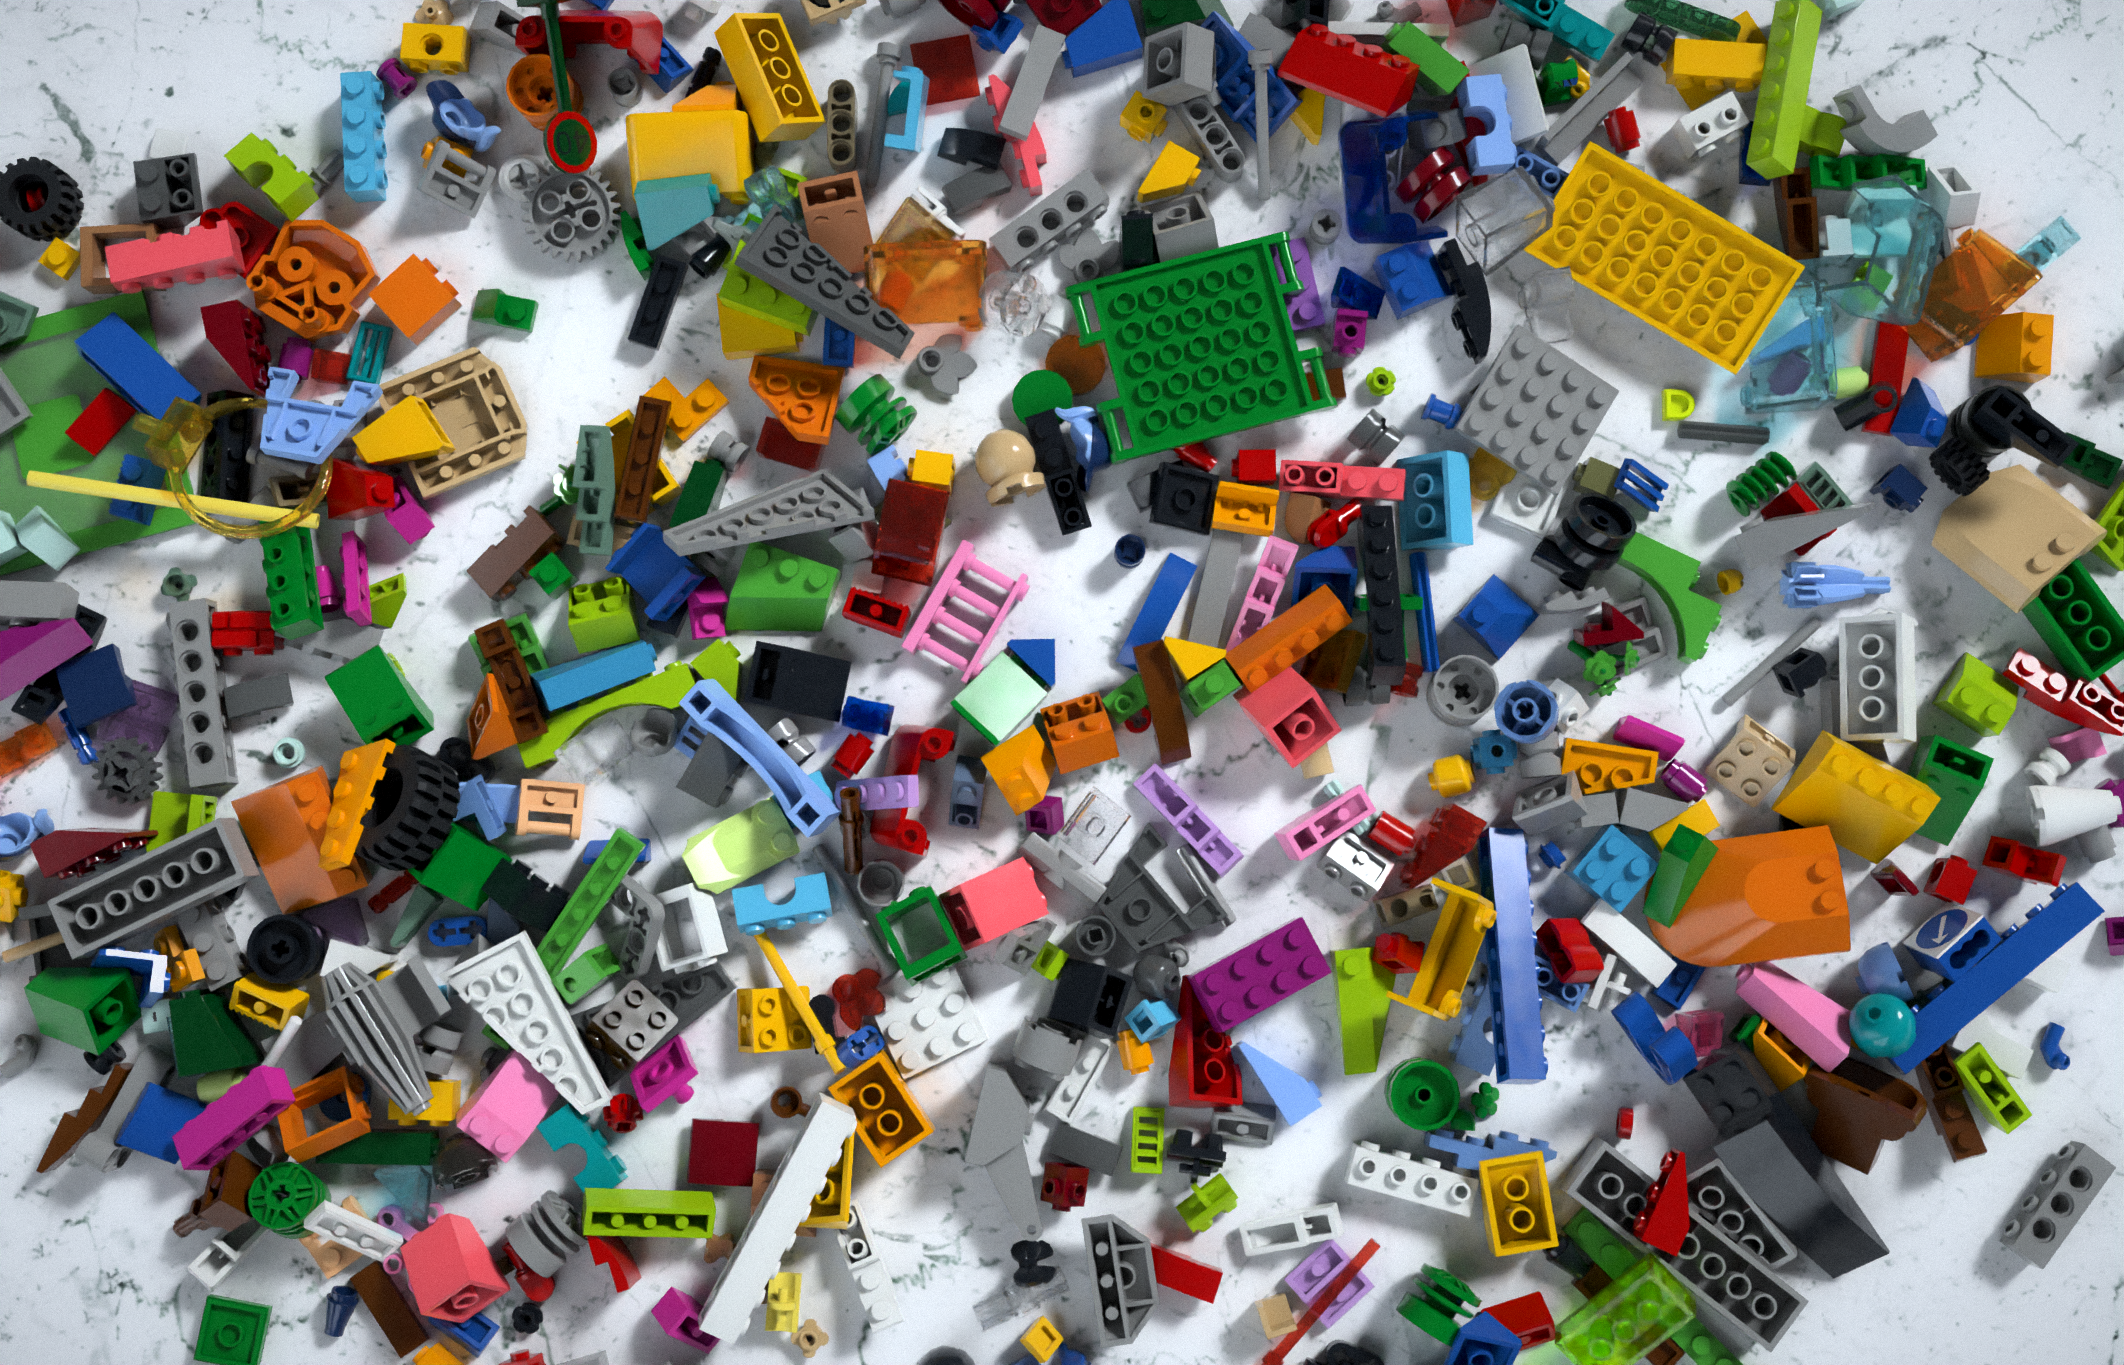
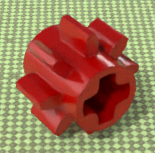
M618 1094L610 1100V1106L603 1107L604 1121H607V1127H612L614 1132L629 1133L637 1127L636 1121L643 1120V1108L640 1106L638 1099L634 1100L632 1095Z

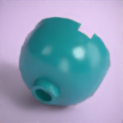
M1876 993L1867 995L1859 1000L1850 1011L1848 1024L1851 1037L1859 1049L1870 1057H1898L1908 1051L1915 1041V1016L1906 1003L1891 994Z

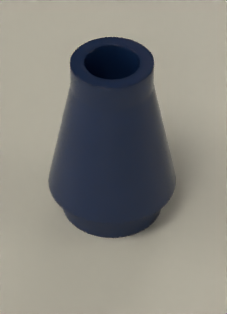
M334 1286L331 1293L327 1294L325 1334L332 1337H340L344 1334L345 1327L359 1302L355 1289L348 1286Z

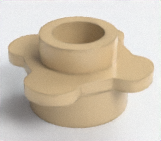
M807 1319L804 1322V1326L797 1333H792L791 1335L792 1344L798 1345L803 1350V1356L806 1358L814 1357L816 1350L820 1346L826 1345L829 1341L828 1334L822 1331L814 1319ZM807 1336H812L813 1340L808 1341Z

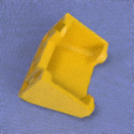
M739 110L635 113L626 116L630 177L635 204L634 192L638 181L705 173L711 174L712 183H717L719 193L723 194L726 199H729L730 203L743 205L747 204L748 200H756L754 128L746 112Z

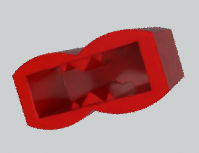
M1577 918L1547 919L1536 931L1538 943L1543 952L1550 957L1552 969L1562 983L1592 982L1604 970L1599 952L1590 944L1588 933L1584 925Z

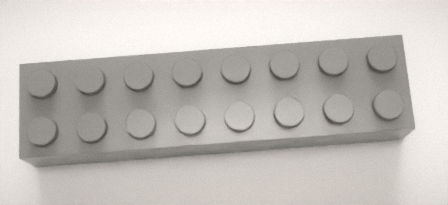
M1595 1137L1558 1187L1769 1352H1772L1809 1301L1690 1207V1228L1677 1257L1634 1236V1220L1640 1211H1644L1648 1199H1646L1647 1191L1655 1180L1607 1142Z

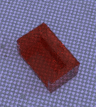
M766 416L756 452L759 457L814 473L819 471L826 445L798 441L779 419Z

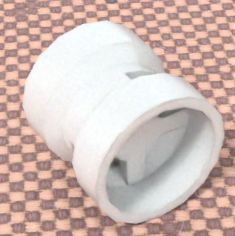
M2046 747L2039 754V760L2030 762L2024 768V772L2035 785L2053 786L2056 783V778L2065 775L2071 769V765L2060 752L2051 747Z

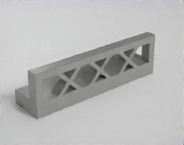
M1628 52L1549 128L1550 132L1543 134L1535 145L1556 167L1608 117L1607 112L1616 109L1643 82L1628 67L1634 59Z

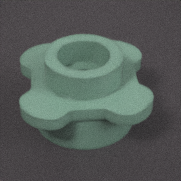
M174 567L165 576L161 585V592L165 596L171 595L176 597L178 602L188 601L190 599L189 593L192 587L197 585L198 580L196 576L192 574L186 575L182 573L180 568ZM180 582L182 586L177 588V583Z

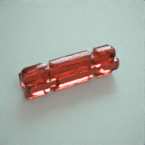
M405 870L403 872L404 875H399L380 891V895L376 894L367 902L368 906L374 913L380 914L389 907V903L393 904L412 888V884L416 885L419 881L408 870Z

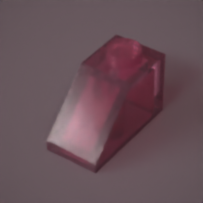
M1700 1009L1675 1013L1677 1028L1692 1043L1696 1057L1711 1055V1050L1721 1048L1724 1026L1723 1012Z

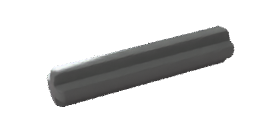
M1683 420L1678 424L1677 435L1679 438L1764 445L1769 442L1770 429L1759 426Z

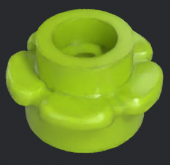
M1385 367L1374 368L1373 372L1369 373L1366 377V385L1370 393L1375 396H1387L1395 389L1396 377L1392 371H1387ZM1383 379L1384 383L1379 384L1378 380Z

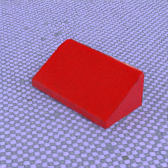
M106 387L70 425L65 434L96 457L134 416L137 410L115 391Z

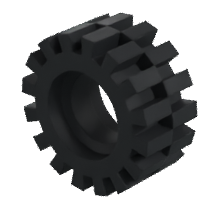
M1952 437L1930 454V465L1932 468H1935V475L1941 477L1940 481L1948 484L1947 488L1950 490L1954 489L1958 495L1969 496L1989 479L1990 471L1986 469L1988 467L1986 462L1981 461L1983 459L1982 456L1975 453L1976 449L1972 446L1969 448L1968 443L1964 440L1961 442L1959 438L1954 439Z

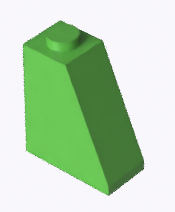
M1410 21L1400 24L1396 22L1384 34L1386 40L1380 47L1386 53L1406 56L1411 60L1410 62L1420 65L1416 83L1431 97L1449 95L1470 71Z

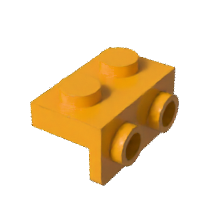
M1219 481L1211 528L1264 537L1273 535L1279 490L1270 489L1265 486L1244 485L1233 481Z

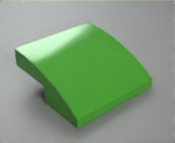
M525 611L506 619L505 621L518 645L529 673L532 674L550 668L527 612ZM470 634L468 640L481 664L480 670L484 678L487 673L494 675L489 661L483 655L476 634Z

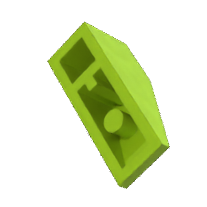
M1976 1042L1953 1061L1972 1101L1988 1123L2009 1134L2032 1116V1113L1980 1042Z

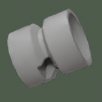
M786 717L766 733L800 767L816 752V749L806 737L798 736L800 730L789 717ZM784 741H787L789 745L784 747L782 743Z
M1557 731L1552 732L1545 740L1534 744H1521L1518 742L1520 753L1525 755V758L1519 761L1521 778L1562 775L1561 759L1553 753L1558 750L1559 746Z
M436 1021L421 1030L419 1037L422 1041L419 1044H415L423 1069L439 1075H448L454 1060L451 1052L458 1050L464 1032L440 1021Z

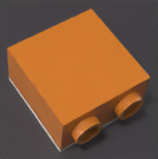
M412 254L368 295L407 338L419 346L462 308L463 305L455 298L459 292L446 279L442 283L435 276L439 272L438 269L427 258L421 261L415 254Z

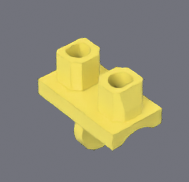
M778 1271L773 1280L769 1278L765 1331L798 1332L802 1273Z

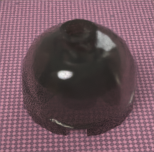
M457 1133L446 1138L447 1143L437 1150L432 1161L433 1180L436 1189L440 1191H446L444 1185L453 1184L454 1190L473 1185L488 1178V1170L498 1171L495 1154L471 1136L466 1137L465 1133Z

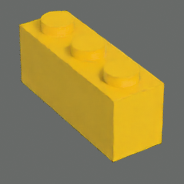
M1675 38L1667 51L1665 84H1675V87L1679 89L1705 86V89L1709 91L1733 88L1736 92L1740 93L1751 92L1761 84L1766 44Z

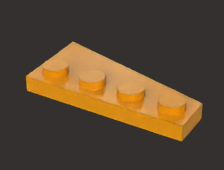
M383 739L344 752L340 761L337 784L333 791L334 798L330 814L327 818L324 842L320 848L321 855L318 867L330 871L350 865L364 826L360 824L361 818L372 808L375 798L370 796L376 780L382 781L387 769L382 766L387 753H393L396 743Z

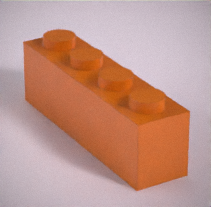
M1324 584L1227 652L1225 658L1248 691L1252 693L1353 621L1340 600Z

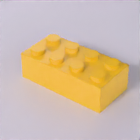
M734 13L714 32L760 142L806 140L826 122L780 13Z

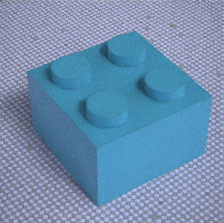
M1610 824L1603 825L1564 873L1596 900L1599 898L1604 900L1617 912L1621 913L1654 874L1658 863L1615 826Z

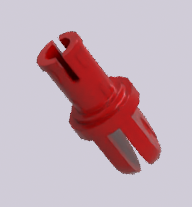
M1353 498L1339 510L1329 509L1312 521L1307 530V538L1310 544L1318 548H1327L1345 536L1348 532V526L1359 518L1360 509L1363 504Z
M509 1241L502 1246V1250L505 1251L517 1269L514 1278L525 1295L535 1302L548 1300L555 1289L553 1276L551 1275L549 1278L537 1274L519 1257Z

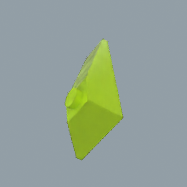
M1375 945L1330 950L1345 1075L1377 1071L1391 999L1386 997L1388 991L1393 992L1396 974L1372 960Z

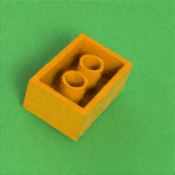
M884 1049L828 1087L835 1100L853 1108L856 1115L855 1120L857 1121L855 1130L880 1168L935 1130L934 1124Z

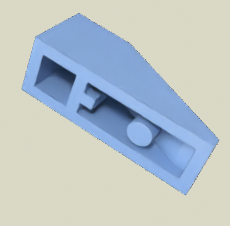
M1242 1040L1237 1043L1290 1126L1322 1106L1318 1100L1322 1094L1313 1080L1307 1082L1299 1074Z

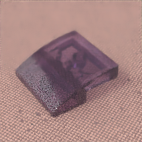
M132 679L137 705L102 719L96 737L107 742L114 741L120 737H125L126 740L137 737L138 745L148 742L147 751L149 753L152 751L159 753L170 733L167 726L177 709V705L180 703L179 695Z

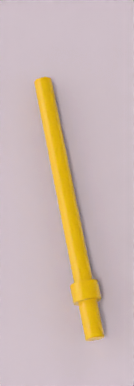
M766 931L759 935H753L815 1039L814 1046L820 1055L824 1054L835 1075L843 1072L846 1066L837 1056L836 1043L830 1034L825 1033Z

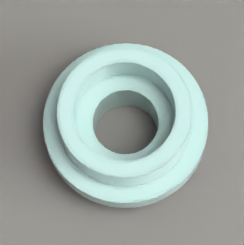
M291 737L283 738L274 746L273 757L279 766L295 768L303 762L305 748L298 739ZM292 747L295 753L291 759H288L286 751Z

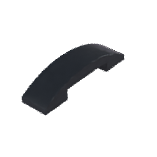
M77 605L75 620L92 639L93 643L63 663L95 651L108 619L106 616L83 605ZM56 668L37 678L33 685H26L11 711L39 725L47 720L64 700Z

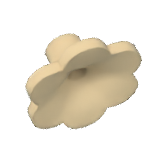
M424 0L422 8L416 11L415 18L420 24L450 25L454 20V15L449 11V5L445 0Z

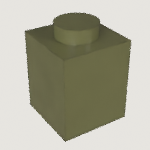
M1589 457L1583 464L1579 462L1572 476V480L1576 482L1572 490L1581 494L1596 493L1614 499L1617 492L1614 484L1620 468Z

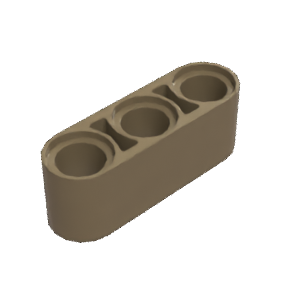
M844 79L835 80L828 88L827 154L832 169L838 174L852 172L857 164L858 102L854 86ZM841 93L850 95V98L845 102L835 100ZM845 122L850 124L846 131L839 132L835 130L839 123ZM839 152L850 154L845 161L835 160V156Z

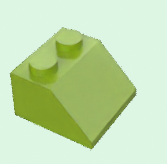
M1965 652L1932 704L1982 737L2000 735L2016 710L2019 686L1968 652Z

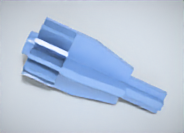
M1816 562L1786 563V570H1781L1783 577L1779 580L1781 590L1779 594L1785 595L1782 603L1788 604V608H1812L1818 605L1861 598L1865 594H1885L1891 591L1889 586L1891 580L1889 577H1868L1860 570L1837 565L1815 566Z

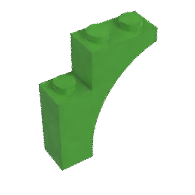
M1636 532L1630 543L1623 549V553L1616 564L1625 567L1644 579L1658 593L1667 606L1677 635V659L1687 664L1696 662L1697 659L1701 660L1709 646V643L1706 642L1710 631L1714 632L1717 629L1722 617L1719 615L1722 605L1688 590L1689 588H1694L1700 577V572L1697 570L1701 562Z

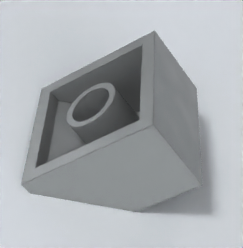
M1199 191L1141 207L1145 214L1153 213V251L1159 263L1219 248L1214 218Z

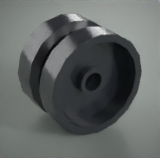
M1583 493L1575 498L1568 510L1567 516L1563 518L1558 526L1555 540L1564 555L1573 562L1587 569L1597 571L1609 570L1616 565L1623 553V549L1632 540L1636 533L1637 525L1634 517L1617 501L1596 493Z
M277 914L265 918L253 929L247 943V957L251 968L256 974L268 982L281 984L300 982L312 978L322 969L330 942L326 930L316 919L306 914Z

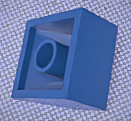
M1428 241L1404 244L1377 256L1372 265L1397 320L1453 296Z

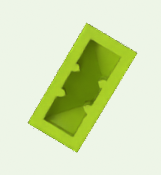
M404 573L369 585L372 623L392 628L407 596Z

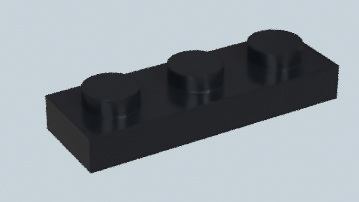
M660 254L657 255L628 336L629 342L659 351L689 267L687 263Z

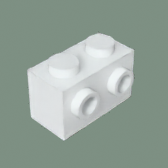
M1731 91L1679 118L1671 130L1689 160L1696 155L1703 158L1717 149L1716 145L1723 141L1727 145L1743 136L1742 130L1750 122Z

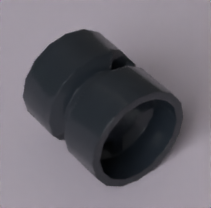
M1641 11L1620 46L1633 54L1641 52L1643 60L1657 67L1673 43L1678 31L1666 24L1656 25L1655 18ZM1650 35L1657 39L1654 45L1646 43Z

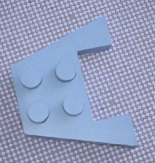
M270 366L268 369L270 385L269 389H266L265 399L268 402L267 413L263 414L260 448L265 455L322 464L382 396L383 390L378 384L353 380L341 407L290 399L300 377L295 370Z

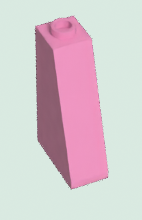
M1769 961L1742 964L1735 976L1738 979L1735 993L1820 1067L1830 1073L1849 1055L1851 1043L1848 1024L1849 1010Z

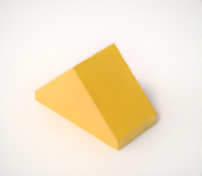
M1306 87L1298 94L1303 102L1289 118L1312 145H1318L1322 135L1325 94Z

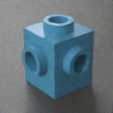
M1500 729L1482 731V737L1472 739L1473 745H1470V757L1472 763H1475L1476 770L1486 769V775L1505 773V767L1514 765L1513 760L1517 759L1516 743L1511 741L1506 735H1501ZM1494 745L1498 746L1499 757H1495L1491 752Z

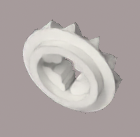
M519 154L509 158L502 165L499 172V184L507 197L516 202H530L523 194L524 191H534L529 183L530 180L540 183L541 179L538 172H542L546 176L548 173L543 163L536 157L528 154ZM521 168L527 176H533L527 180V189L520 182L516 181L521 178Z

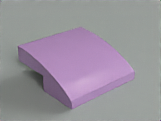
M1333 1239L1326 1240L1284 1279L1327 1329H1330L1375 1287Z

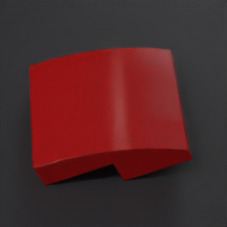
M586 1235L595 1266L608 1262L617 1293L630 1289L642 1278L631 1252L619 1236Z

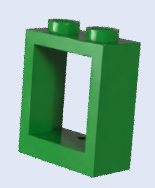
M931 885L927 888L921 886L912 890L906 899L900 902L892 901L889 906L882 907L881 912L875 914L896 960L911 986L968 958ZM930 902L950 944L909 965L889 922Z

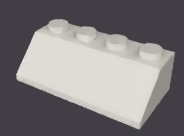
M1903 613L1839 617L1841 740L1863 743L1916 742L1914 618Z

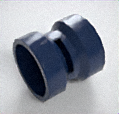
M1131 534L1122 536L1115 545L1114 557L1116 562L1125 569L1136 568L1142 563L1145 556V544L1142 539Z

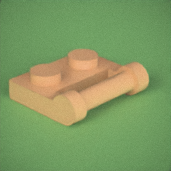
M520 779L515 835L525 836L526 833L568 836L569 840H579L585 784ZM529 811L571 815L570 824L528 821Z
M352 1195L342 1201V1205L339 1206L370 1220L358 1200ZM313 1233L305 1238H298L302 1245L309 1250L327 1279L332 1278L364 1255L333 1240H329L322 1245L317 1238L320 1235L317 1233Z

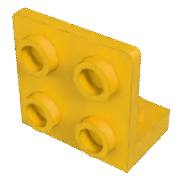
M798 986L809 1004V987ZM784 987L737 989L738 1052L763 1053L811 1048V1032Z

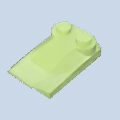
M770 797L687 839V846L681 856L697 887L710 890L715 895H718L798 854L800 850L795 835L782 810Z

